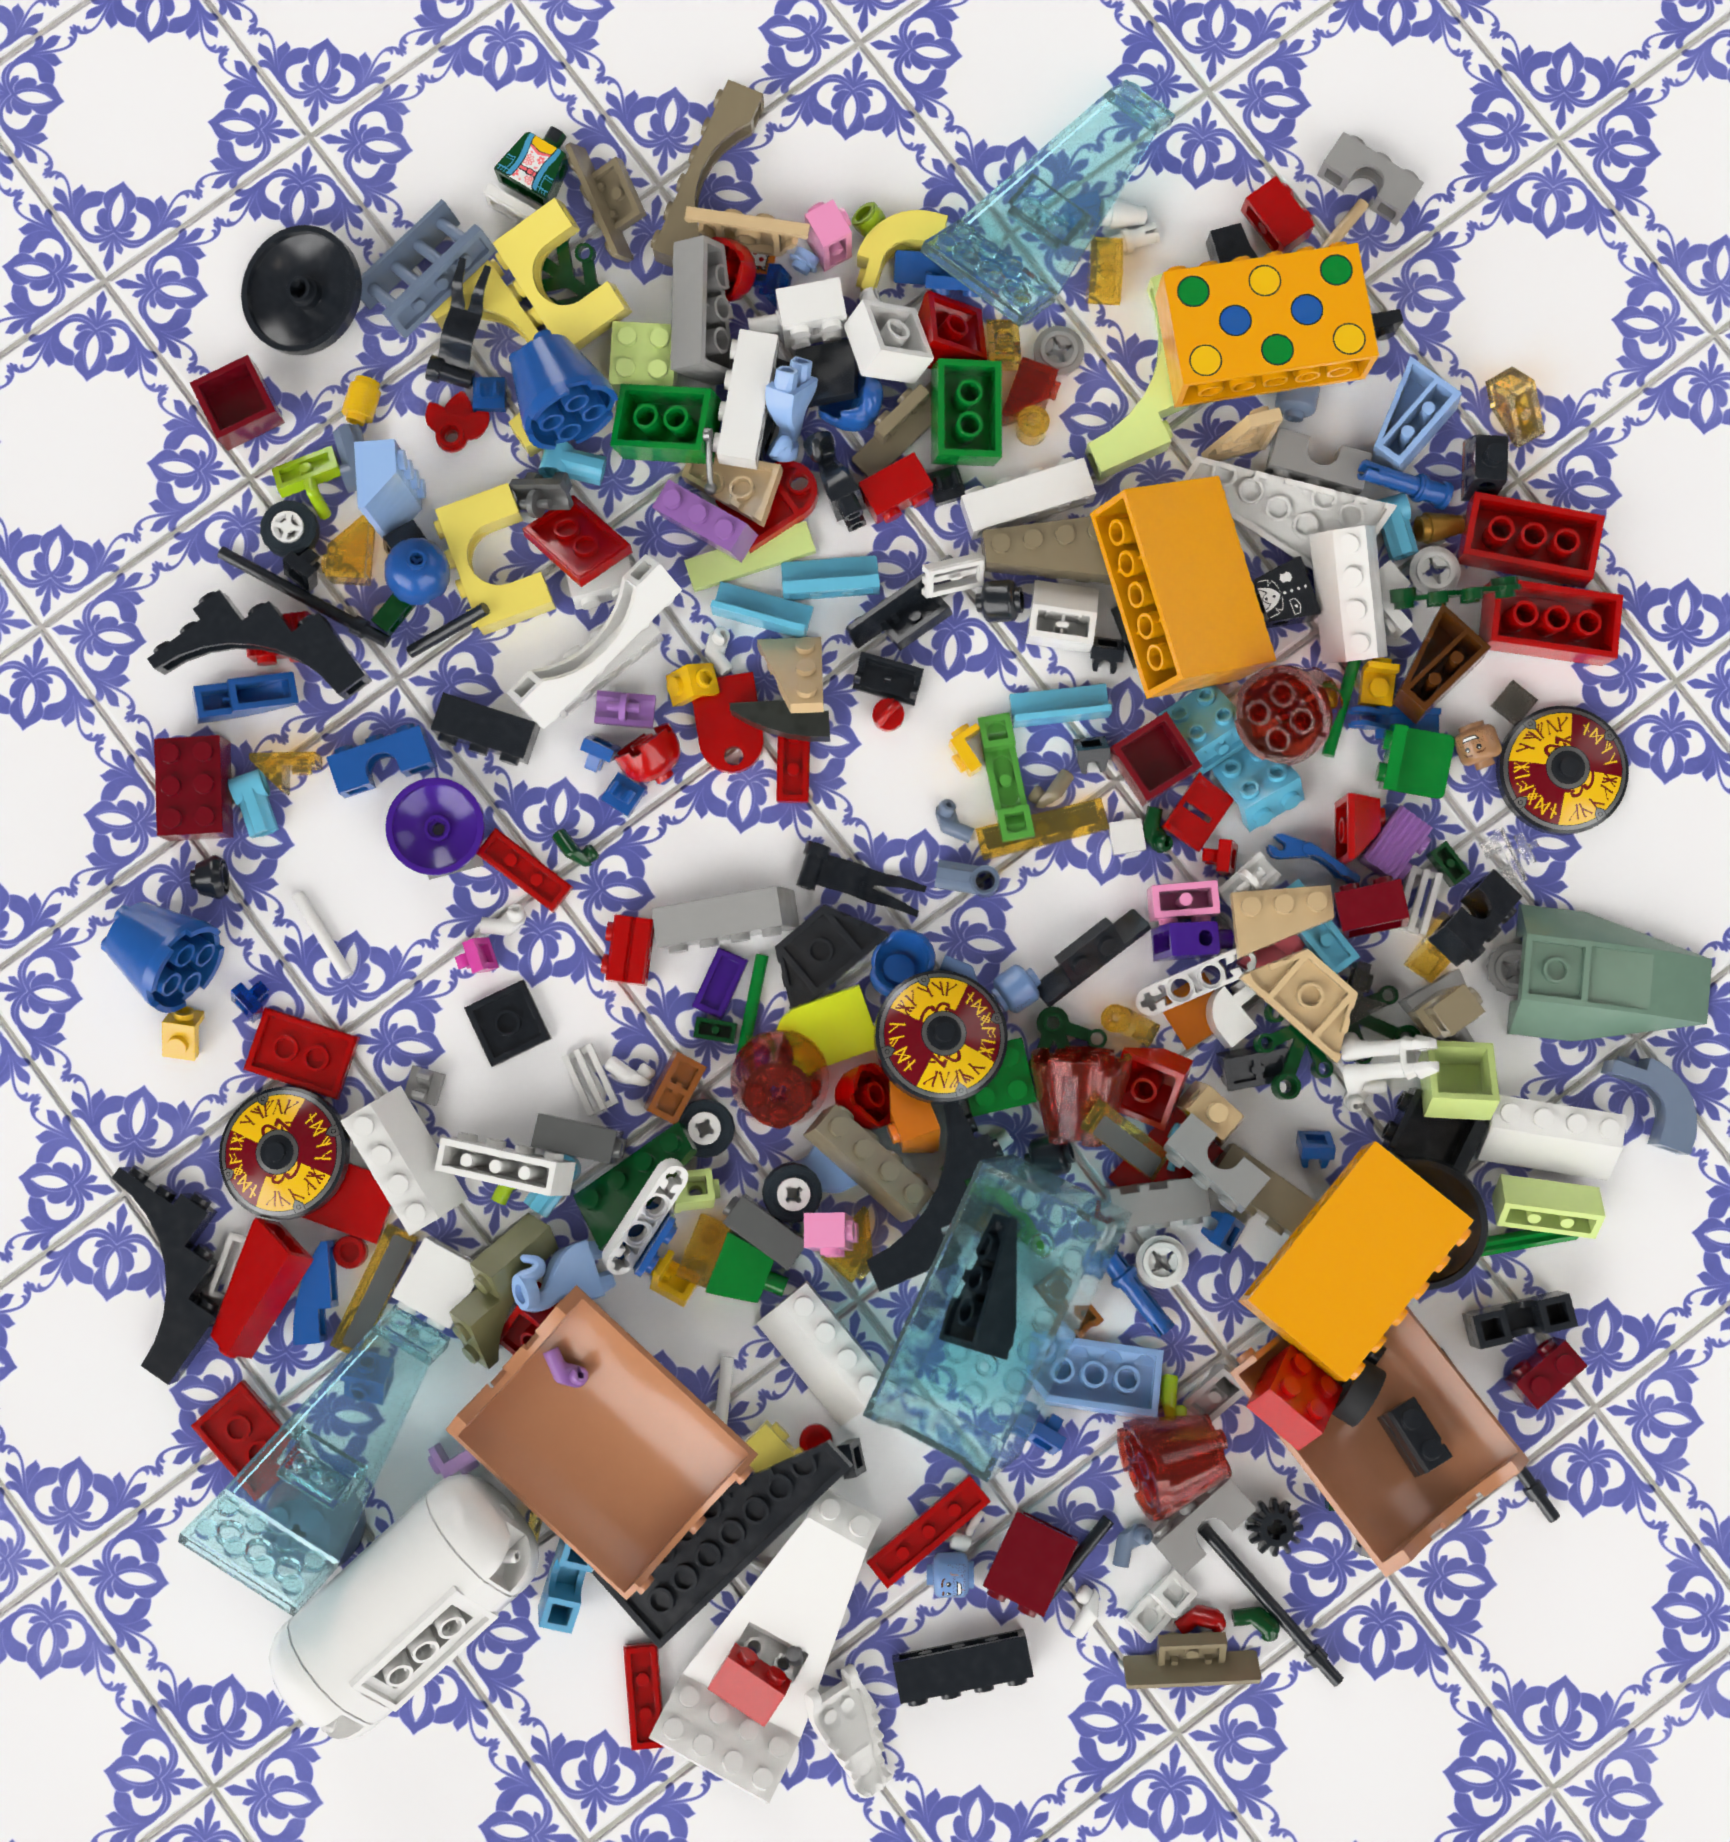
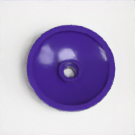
M426 778L408 785L395 797L387 813L385 831L390 849L403 865L420 874L440 876L461 869L474 858L483 841L485 821L480 804L464 786L445 778ZM439 824H443L445 827L443 834L435 835L434 828Z

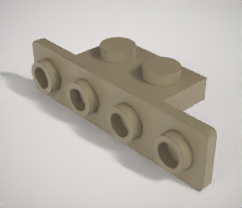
M570 142L565 145L569 155L567 160L571 169L580 180L582 195L591 205L594 212L592 218L597 227L602 230L606 239L604 243L605 248L613 258L629 263L634 257L623 235V231L647 216L624 162L622 159L614 157L595 171L586 149Z
M931 381L925 387L920 383L914 390L908 388L898 398L897 402L899 405L893 411L885 410L875 420L874 424L876 427L873 437L852 457V463L866 477L893 464L931 427Z
M1203 1631L1190 1634L1171 1632L1166 1635H1158L1156 1654L1128 1655L1123 1657L1127 1689L1259 1684L1261 1682L1257 1652L1255 1650L1227 1651L1226 1632Z

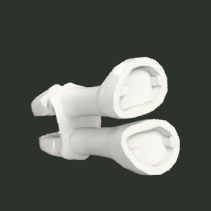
M1354 1032L1345 1033L1341 1047V1056L1345 1062L1380 1056L1399 1055L1400 1058L1398 1062L1344 1064L1343 1077L1347 1093L1349 1095L1361 1093L1365 1083L1373 1080L1386 1078H1407L1411 1080L1415 1077L1423 1079L1439 1072V1061H1420L1416 1063L1415 1051L1425 1052L1438 1049L1436 1039L1416 1034L1415 1037L1404 1035L1403 1038L1394 1040L1366 1041L1360 1040Z

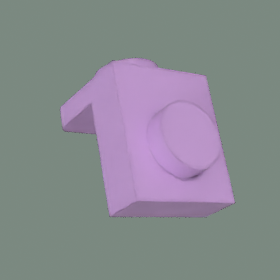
M440 1442L428 1449L431 1455L428 1457L432 1469L437 1475L441 1473L444 1479L458 1471L461 1474H467L480 1466L477 1459L467 1450L449 1459Z

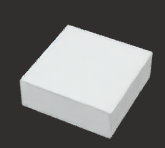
M1141 818L1108 823L1113 856L1146 850Z

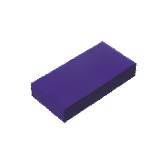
M718 947L692 1007L722 1020L749 960Z

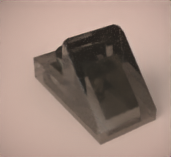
M1361 961L1351 965L1347 983L1358 992L1354 1009L1350 1013V1025L1388 1005L1387 1003L1363 996L1364 992L1368 993L1370 991L1374 974L1370 973L1372 965Z

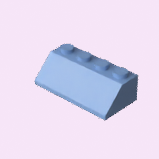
M395 439L354 442L358 509L383 539V536L414 519L422 510V499L426 498L427 494L425 480L420 479L418 469L413 468L412 460L407 459L406 451L401 450Z

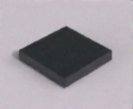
M848 339L796 349V356L813 362L811 376L818 378L817 388L808 408L858 398L859 368Z
M521 980L464 1007L491 1067H495L552 1039L525 980Z

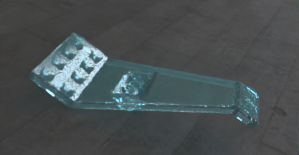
M1127 79L1107 91L962 218L925 240L920 252L1020 327L1055 302L1153 138L1171 126L1176 115L1168 110L1164 103L1154 100L1143 92L1139 85Z
M395 1304L226 1488L180 1533L178 1542L294 1617L337 1569L429 1366L448 1348L451 1338Z

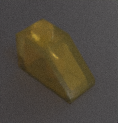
M1090 237L1085 303L1120 305L1123 278V238Z
M1512 366L1485 382L1490 407L1515 447L1520 448L1545 433L1534 379Z
M361 515L334 538L327 546V554L322 556V573L325 574L332 584L371 586L375 529L364 515Z
M864 1205L853 1217L854 1223L859 1225V1242L853 1243V1251H845V1257H824L821 1255L823 1260L851 1283L855 1278L860 1281L865 1278L870 1272L866 1260L873 1257L869 1209Z

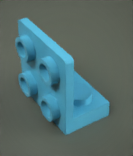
M1216 685L1194 690L1158 715L1160 716L1167 711L1202 765L1197 774L1201 772L1203 775L1253 742L1247 718Z

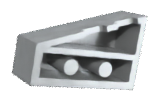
M1192 1178L1169 1179L1119 1187H1104L1108 1224L1110 1228L1117 1230L1118 1233L1138 1231L1137 1227L1150 1225L1151 1229L1170 1227V1222L1183 1220V1225L1203 1223V1217L1211 1216L1208 1190L1201 1188Z

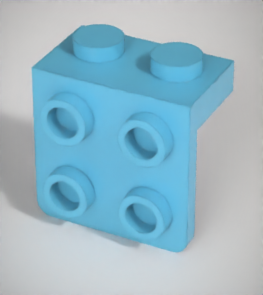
M1267 738L1258 739L1212 769L1215 778L1238 804L1243 825L1249 832L1259 826L1268 824L1274 817L1286 810L1295 808L1301 801L1305 800L1300 776Z

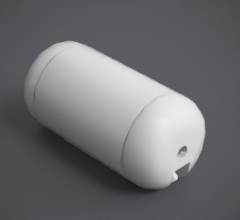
M462 1474L448 1476L436 1483L289 1618L276 1633L268 1659L273 1682L282 1699L305 1725L313 1728L321 1727V1730L329 1737L340 1741L360 1737L374 1729L392 1711L396 1712L490 1626L499 1617L498 1613L528 1587L536 1575L539 1563L538 1543L532 1529L509 1499L491 1483L480 1477Z

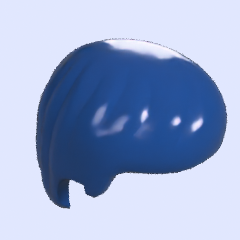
M858 372V398L818 406L819 417L828 424L844 431L858 432L866 429L875 421L882 407L883 388L879 379L861 376V373Z
M898 929L878 944L871 958L870 980L874 989L878 993L888 996L897 985L909 977L922 972L933 971L936 954L929 939L922 933L912 929Z

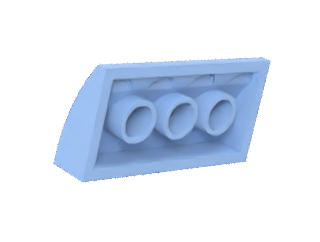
M1031 1332L1022 1402L1154 1420L1158 1417L1164 1350Z

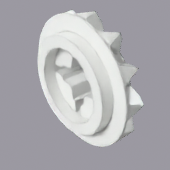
M1430 546L1420 550L1414 555L1408 567L1409 581L1416 587V592L1423 594L1434 591L1453 590L1457 586L1461 575L1460 564L1455 555L1446 548L1439 546ZM1429 564L1433 565L1434 569H1446L1437 576V580L1433 576H1423L1430 569Z
M1166 1235L1153 1236L1144 1241L1136 1253L1137 1271L1142 1280L1152 1287L1160 1289L1173 1287L1181 1282L1187 1273L1189 1266L1187 1251L1173 1237ZM1152 1251L1161 1256L1172 1251L1167 1260L1169 1268L1172 1270L1171 1273L1162 1267L1151 1272L1156 1264Z

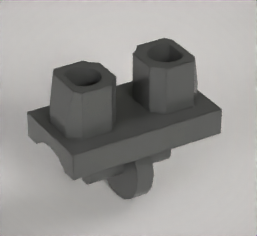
M528 472L524 479H512L509 483L510 489L516 494L519 509L527 510L532 518H541L545 510H571L574 505L569 493L573 485L566 472H555L552 478H543L537 472Z

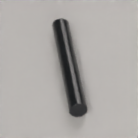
M481 603L410 644L406 648L408 654L414 658L490 614L488 606L485 603Z
M1105 1515L1101 1517L1074 1551L1052 1601L1113 1526L1114 1523Z

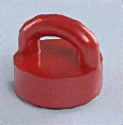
M886 698L876 703L873 708L872 718L877 728L882 731L891 732L897 730L902 725L905 713L899 701Z

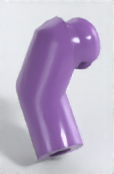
M559 1347L543 1353L551 1374L557 1383L578 1388L587 1382L589 1375L586 1368L565 1362Z

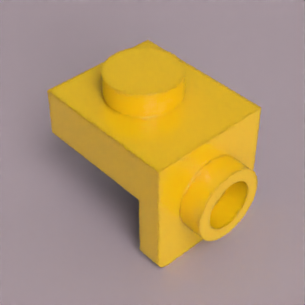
M712 663L686 664L666 675L667 691L671 698L672 707L684 706L699 697L715 696L719 693Z
M966 723L951 733L953 738L949 741L948 745L954 753L951 757L954 765L960 773L966 771L969 777L981 771L982 764L967 743L968 740L979 734L980 727L977 723L971 727Z
M186 1006L178 1011L167 1014L162 1021L163 1057L196 1060L199 1055V1025L205 1018L204 1011L194 1010Z
M669 1249L664 1258H659L650 1273L652 1280L649 1289L685 1307L700 1283L702 1276L673 1260L675 1252Z

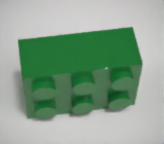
M938 358L931 368V464L995 466L1002 458V361Z
M621 384L610 446L623 459L706 464L703 430L704 428H712L713 438L715 432L719 433L721 421H718V412L721 399L712 388ZM712 452V462L714 464L715 452Z

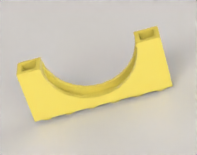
M494 258L490 261L487 260L463 283L465 309L468 310L473 290L484 266H490L491 271L484 292L481 320L505 325L517 332L527 343L532 341L534 335L539 332L536 328L540 324L535 320L530 309L527 311L522 309L519 304L522 298L512 284L506 286L501 277L504 276V272ZM451 296L431 314L441 330L451 306ZM519 412L508 423L526 452L532 457L543 449L534 446L529 441L523 429Z

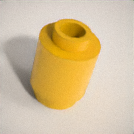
M357 375L354 381L350 382L341 410L342 414L346 416L347 422L353 425L359 424L360 426L373 422L381 396L379 390L380 383L367 376Z

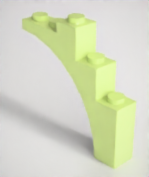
M1162 273L1150 278L1147 287V293L1155 312L1158 332L1157 362L1153 377L1145 394L1129 415L1110 431L1087 444L1085 454L1098 481L1167 451L1173 434L1168 422L1161 419L1189 407L1174 408L1155 301Z

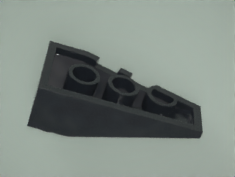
M993 1213L976 1248L977 1261L971 1270H965L961 1279L966 1283L959 1297H952L947 1307L939 1340L1007 1360L1009 1351L1014 1343V1333L1016 1330L1017 1219Z

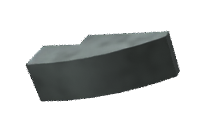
M784 700L730 703L732 716L769 734L808 742H830L829 711L790 713Z

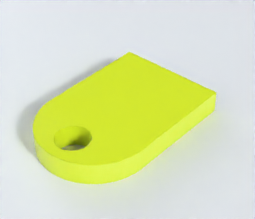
M859 984L793 1007L782 1016L776 1029V1046L786 1063L799 1070L812 1071L875 1049L874 1024ZM790 1034L798 1035L803 1042L801 1048L797 1051L787 1050L783 1044L785 1037Z

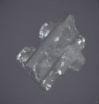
M1500 827L1493 831V835L1479 843L1486 859L1501 852L1504 853L1508 864L1495 870L1509 884L1516 881L1520 884L1529 879L1518 855L1522 854L1527 865L1536 862L1531 849L1540 846L1537 840L1528 844L1523 832L1513 836L1519 847L1514 849L1504 827Z

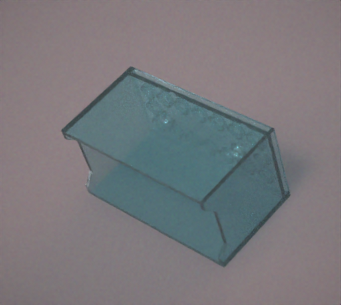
M1014 1154L979 1160L863 1416L878 1424L903 1431L960 1462L972 1475L988 1483L1021 1455L1133 1213ZM993 1213L1017 1219L1016 1330L1014 1333V1343L1009 1351L1007 1360L939 1340L947 1307L952 1297H959L966 1283L961 1279L965 1270H971L977 1261L976 1248ZM1039 1240L1045 1243L1043 1250H1039L1036 1246ZM982 1362H986L989 1365L988 1371L981 1369L980 1365Z

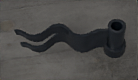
M459 257L451 288V306L441 333L438 356L431 355L425 379L436 383L444 381L471 390L473 377H475V371L469 369L472 346L482 318L484 292L491 267L484 266L473 290L469 308L466 310L463 294L466 259Z
M806 841L803 851L805 858L796 886L815 891L816 885L846 893L868 903L889 907L915 917L918 916V910L897 898L873 888L874 886L897 887L925 892L927 886L903 877L878 872L850 860L830 855V847L817 842Z

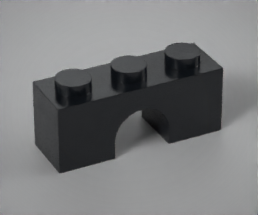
M1493 869L1478 880L1460 900L1472 915L1463 907L1459 908L1438 926L1428 940L1456 967L1467 959L1472 963L1486 950L1483 946L1484 942L1489 943L1501 932L1502 929L1498 925L1506 923L1517 912L1514 906L1521 899L1522 895Z
M1558 1290L1462 1313L1469 1344L1478 1349L1511 1343L1513 1338L1533 1333L1548 1334L1578 1326L1570 1293Z

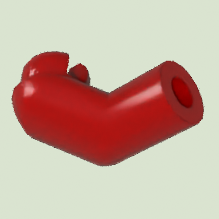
M1201 1604L1194 1606L1174 1621L1182 1634H1188L1197 1626L1211 1629L1213 1632H1222L1226 1627L1224 1614L1220 1610Z

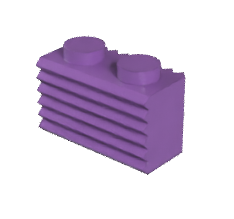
M1400 805L1392 811L1385 821L1384 827H1381V831L1369 843L1357 861L1379 877L1392 876L1393 880L1397 878L1403 880L1413 866L1409 863L1415 852L1420 855L1432 839L1428 837V834L1433 828L1422 821L1421 818L1411 813L1410 810Z

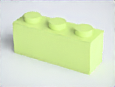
M1500 1174L1492 1194L1496 1226L1596 1239L1606 1217L1599 1187Z

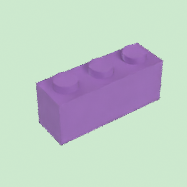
M669 479L652 506L664 519L741 563L758 536L747 523Z

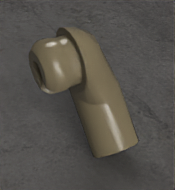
M1065 769L1060 770L1046 791L1040 786H1035L1029 794L1028 800L1035 803L1037 808H1045L1063 796L1074 780V776Z

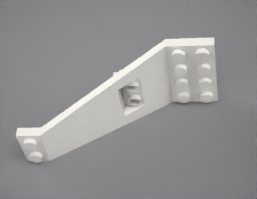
M829 1490L820 1496L812 1504L805 1520L680 1675L649 1739L762 1802L769 1804L796 1750L808 1719L804 1694L812 1688L818 1691L866 1551L882 1519ZM735 1642L741 1647H748L750 1642L757 1643L759 1646L758 1658L768 1665L778 1667L777 1662L780 1658L787 1660L786 1651L791 1646L800 1647L804 1653V1662L800 1666H792L789 1663L788 1669L783 1671L792 1682L785 1697L765 1727L707 1689L714 1674Z

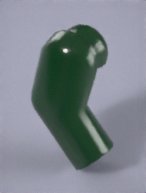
M1147 806L1143 824L1144 838L1154 851L1158 853L1168 852L1173 847V839L1160 826L1163 809Z
M565 829L556 831L552 836L553 841L564 856L583 867L592 866V862L599 858L598 852L590 844L581 850Z
M1256 1606L1231 1609L1234 1627L1253 1625L1260 1632L1261 1638L1264 1641L1272 1642L1278 1638L1280 1631L1279 1623L1264 1608Z

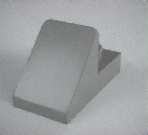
M1215 1364L1207 1378L1191 1391L1182 1403L1206 1426L1245 1395V1392L1230 1374L1232 1370L1226 1364Z

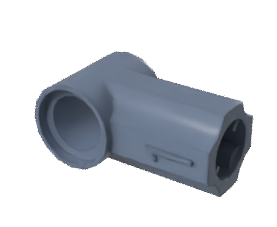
M346 424L333 431V436L342 463L339 465L340 473L348 493L357 491L354 442L365 441L359 424Z
M939 860L934 888L976 894L983 898L993 896L998 891L1000 876L993 867ZM983 873L990 874L995 880L994 885L987 890L980 889L976 884V879L979 875Z

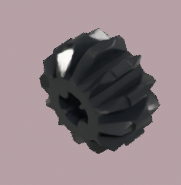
M1270 1497L1269 1507L1262 1500L1257 1501V1506L1261 1511L1259 1513L1254 1512L1250 1516L1255 1519L1254 1522L1245 1523V1528L1248 1531H1254L1248 1537L1251 1544L1258 1543L1257 1550L1262 1554L1269 1549L1271 1555L1277 1557L1279 1547L1289 1554L1291 1552V1548L1288 1545L1290 1540L1295 1544H1299L1301 1541L1294 1535V1532L1303 1531V1525L1295 1522L1300 1517V1513L1297 1510L1289 1511L1291 1504L1286 1500L1279 1505L1275 1497ZM1274 1520H1276L1281 1526L1275 1528L1274 1534H1272L1267 1527L1272 1526Z

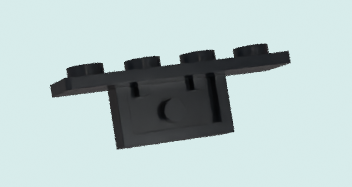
M948 555L942 560L951 559L953 557L951 555ZM922 573L915 579L910 580L894 594L883 599L867 613L857 617L846 627V630L856 648H860L884 631L901 651L951 616L952 611L941 596L927 599L922 595V588L925 587L922 583V576H925V573ZM951 580L936 582L934 585L951 582Z
M1131 909L1114 923L1106 917L1054 957L1059 966L1040 980L1041 984L1037 986L1039 998L1048 1007L1053 1006L1151 929L1149 922L1135 909Z

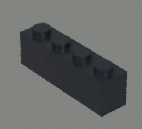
M1024 1629L892 1655L900 1703H908V1706L911 1707L926 1704L928 1698L941 1696L943 1700L954 1699L961 1696L962 1691L974 1689L975 1693L988 1692L994 1689V1685L1006 1682L1008 1686H1018L1025 1684L1027 1678L1034 1677Z

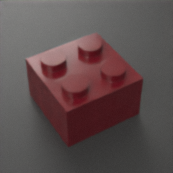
M249 355L190 382L191 388L217 440L227 451L285 423L258 367Z
M1167 711L1110 748V758L1142 807L1194 775L1202 767Z
M1383 876L1373 879V885L1360 887L1359 883H1351L1339 887L1340 892L1334 893V905L1340 932L1346 939L1408 926L1410 916L1401 879L1393 880L1392 876Z

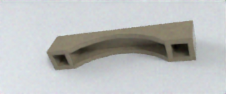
M729 79L724 90H718L713 103L715 110L711 118L706 117L702 125L701 135L703 137L699 146L694 145L688 159L690 166L687 173H682L677 181L676 192L678 193L674 202L669 201L663 215L665 222L662 229H657L652 237L651 248H653L656 262L673 268L674 242L701 236L700 232H698V223H688L685 221L686 206L698 208L703 184L713 166L724 153L737 143L753 135L764 110L763 93Z

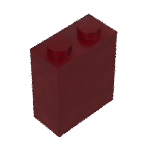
M1017 1508L982 1586L988 1589L986 1593L992 1598L1001 1602H1005L1007 1598L1019 1604L1017 1609L1032 1618H1035L1037 1614L1044 1617L1078 1544V1537Z

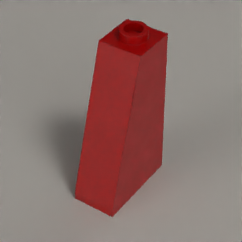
M255 1217L251 1224L210 1334L219 1345V1351L229 1358L243 1357L252 1359L314 1260L280 1222Z

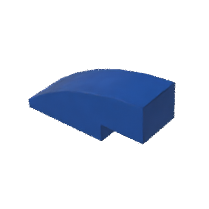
M294 672L227 679L226 683L193 686L192 690L197 724L241 718L299 704Z
M335 1239L320 1241L312 1256L314 1260L302 1278L293 1320V1345L316 1344L327 1341L326 1309L339 1306L337 1268L333 1257Z

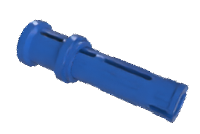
M1367 459L1363 460L1358 468L1359 472L1364 473L1357 474L1359 480L1405 493L1413 502L1419 503L1424 501L1433 504L1434 508L1438 510H1444L1453 497L1454 487L1452 483L1448 481L1440 483L1431 480L1424 473L1414 476Z
M1117 1242L1111 1244L1101 1251L1093 1261L1096 1265L1100 1264L1112 1279V1286L1117 1289L1121 1288L1138 1312L1151 1326L1157 1337H1161V1335L1171 1330L1175 1323L1166 1315L1151 1293L1137 1277V1268L1135 1265H1130L1119 1252Z

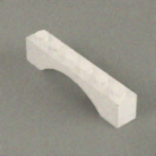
M645 554L622 577L620 592L613 611L596 636L580 651L567 659L544 668L529 670L507 694L533 721L545 729L559 717L560 712L572 700L577 699L582 694L583 689L595 677H598L605 671L606 666L618 654L628 648L629 643L641 631L650 626L652 620L665 607L672 604L682 589L660 563Z

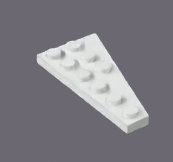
M1200 456L1196 457L1181 480L1219 476L1232 518L1293 558L1301 556L1303 564L1312 570L1309 535L1336 529L1370 525L1375 526L1377 536L1397 507L1394 504Z

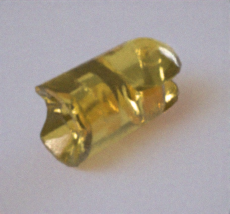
M1112 1004L1106 1007L1101 1015V1024L1107 1031L1112 1033L1118 1032L1147 1048L1152 1044L1160 1028V1024L1119 1004ZM1113 1016H1116L1118 1021H1114Z

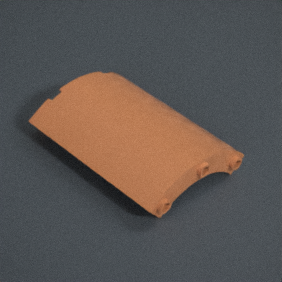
M576 1285L555 1306L535 1330L536 1333L529 1341L523 1344L502 1367L503 1369L490 1382L494 1387L491 1388L486 1384L456 1415L445 1430L627 1600L636 1591L640 1595L645 1592L655 1580L651 1575L652 1572L688 1531L694 1535L707 1520L703 1516L704 1513L735 1481L741 1485L754 1470L750 1464L758 1454ZM559 1347L565 1362L586 1368L589 1375L587 1382L578 1388L557 1383L551 1374L543 1353Z
M1408 1306L1405 1308L1409 1312L1403 1321L1396 1327L1392 1324L1384 1334L1387 1340L1383 1346L1387 1349L1376 1366L1386 1372V1379L1375 1402L1358 1425L1351 1427L1331 1414L1323 1434L1299 1451L1275 1432L1386 1578L1410 1563L1433 1540L1430 1536L1437 1530L1447 1528L1468 1511L1466 1507L1478 1499L1476 1494L1480 1492L1483 1497H1486L1519 1474L1530 1461ZM1280 1335L1275 1336L1256 1352L1251 1347L1236 1358L1240 1365L1233 1369L1230 1374L1249 1399L1267 1362L1290 1345ZM1336 1381L1340 1386L1343 1381ZM1412 1397L1416 1398L1440 1435L1441 1443L1447 1446L1453 1456L1430 1472L1418 1477L1413 1476L1377 1417L1399 1403Z

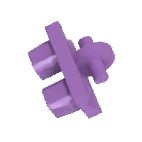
M597 690L594 723L653 729L656 696Z

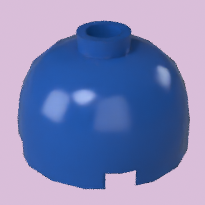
M408 538L398 542L390 549L384 563V577L387 586L398 600L410 605H426L430 603V600L436 599L445 593L450 582V565L444 551L436 543L425 538Z

